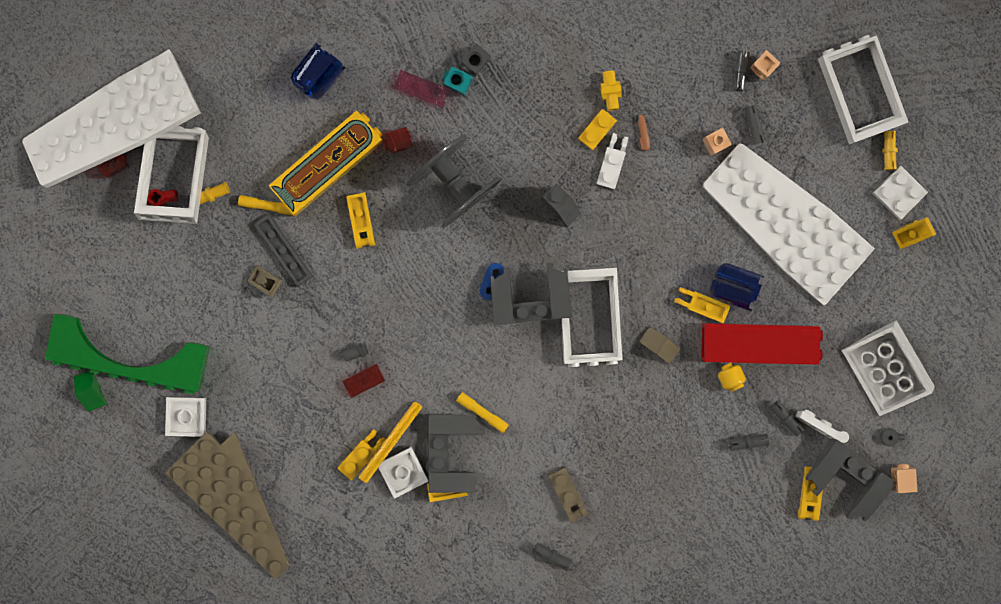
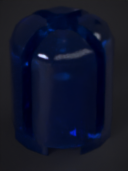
M314 43L292 71L290 79L293 85L306 96L318 100L325 95L346 67L331 53L323 51L319 44Z
M723 263L717 268L714 277L751 291L748 292L713 280L710 287L711 296L751 312L752 309L749 306L751 302L754 303L757 300L762 286L758 283L760 278H764V276L729 263Z

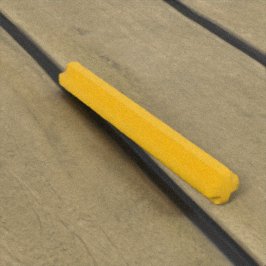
M418 402L412 403L359 475L361 481L367 483L415 419L422 409Z

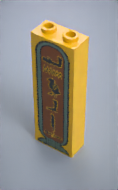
M356 110L269 185L294 216L299 215L383 143L381 139L382 133L377 127L372 128L368 124L370 119L364 112L360 114Z

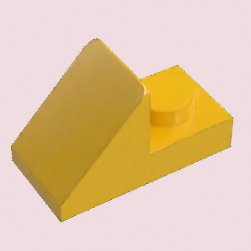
M926 217L921 220H915L893 231L892 234L899 248L903 249L936 235V232L929 218Z

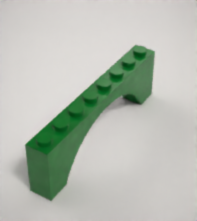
M54 314L45 360H50V364L62 366L63 363L69 364L71 369L81 370L83 367L89 369L88 372L100 374V372H106L109 377L119 378L120 375L126 377L127 381L138 382V380H143L146 385L157 386V384L164 385L165 389L175 390L180 388L183 389V393L194 394V392L201 391L210 346L188 342L176 355L160 364L145 367L125 365L108 358L90 342L82 328L79 317Z

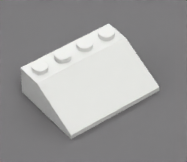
M897 320L879 328L842 350L879 416L932 394L934 390V384Z

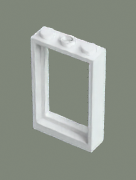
M869 35L859 38L858 43L852 44V42L841 45L839 50L834 51L833 48L822 52L823 56L818 58L849 144L908 123L877 36L870 38ZM869 48L894 116L855 130L831 61Z
M177 126L157 138L198 141L189 208L147 205L156 144L155 138L144 144L134 214L138 220L197 224L209 137L206 130L202 128L184 129L181 126Z
M617 268L568 271L569 282L609 280L613 353L571 355L569 318L561 319L564 364H568V367H578L580 363L586 362L587 366H596L602 361H606V365L618 364V360H622Z

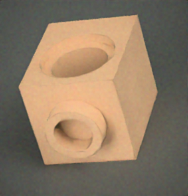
M766 50L749 69L764 81L780 65V62Z
M723 128L702 139L711 156L732 145Z
M897 464V467L891 468L892 480L896 482L892 488L893 491L897 493L918 492L915 468L910 467L909 464Z

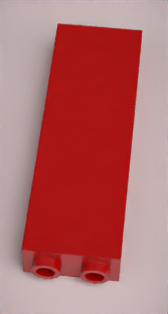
M702 323L701 361L819 365L823 356L822 349H820L823 331L820 330L821 326Z

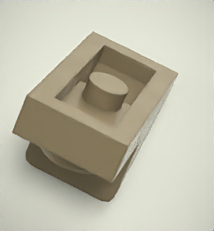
M256 265L247 282L273 298L283 279Z

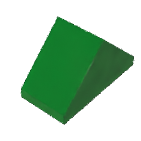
M86 371L74 376L75 396L88 412L107 405L94 373Z

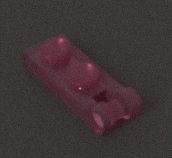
M400 70L394 85L396 90L444 108L446 103L444 100L446 95L450 93V89L403 70ZM434 91L439 92L437 98L432 97Z

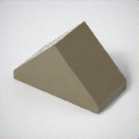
M651 326L639 340L641 344L668 364L672 362L681 350L670 339Z

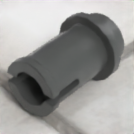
M358 343V346L343 350L342 352L345 361L348 362L361 356L364 358L368 354V349L365 343Z

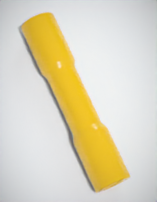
M239 196L238 206L262 209L294 216L283 202L277 203L250 196Z
M461 392L456 402L480 416L502 434L509 426L507 422L483 408L464 392Z

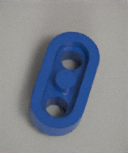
M493 263L487 268L482 281L480 294L486 300H492V294H487L485 291L487 287H491V277L494 276L496 279L505 273L504 267L499 263ZM494 269H498L500 271V274L498 276H494L492 274V271Z

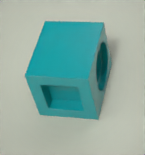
M452 66L450 71H445L442 78L444 87L462 96L466 95L473 80V76ZM458 76L462 79V82L459 85H453L451 79Z

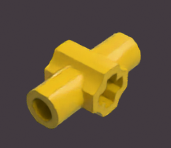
M615 71L602 72L603 83L600 84L602 101L606 100L607 111L619 110L618 99L622 97L620 81H616Z

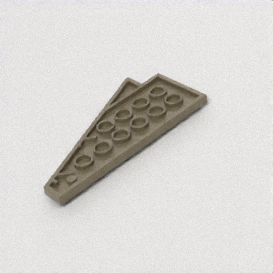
M207 431L165 473L272 577L277 579L289 567L290 563L238 436L233 432L221 444Z

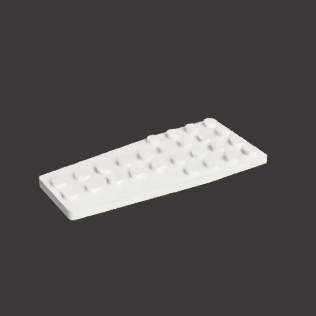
M169 49L110 82L25 137L22 142L39 183L43 187L48 188L141 146L201 114L173 53Z
M738 144L703 183V188L777 266L822 306H825L875 249L831 209L743 144Z

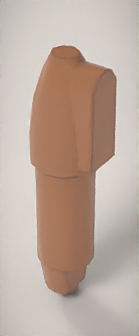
M639 115L640 121L638 125L641 135L639 138L642 151H648L650 149V140L644 116Z

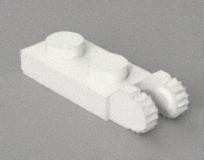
M615 133L612 134L609 147L606 149L596 183L597 185L614 190L628 143V137L624 136L620 151L613 149L617 140V134Z

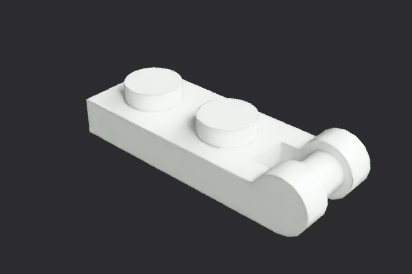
M809 410L797 411L794 417L830 439H837L842 443H846L849 440L847 432L836 431L831 428V423L823 419L821 421L816 419V415Z

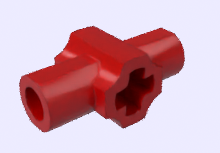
M152 189L148 193L147 205L164 207L165 203L176 202L179 200L178 192L176 189L167 191ZM160 195L161 199L155 201L154 198Z

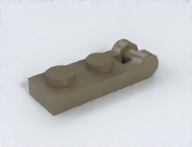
M563 467L549 474L548 477L571 523L576 522V519L582 516H588L589 514L566 468ZM578 505L579 510L572 512L570 507Z

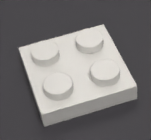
M899 166L872 194L898 220H902L928 192L902 166Z
M166 397L165 436L202 437L206 432V398Z
M412 446L384 460L378 467L394 499L429 481Z

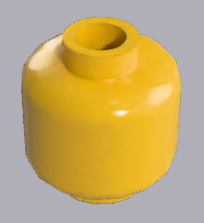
M732 363L721 367L722 371L718 373V378L725 390L733 392L744 387L743 383L746 382V377L740 365L733 366Z

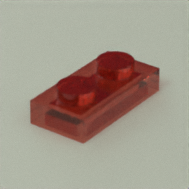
M375 364L342 382L350 397L353 398L386 380L378 364Z

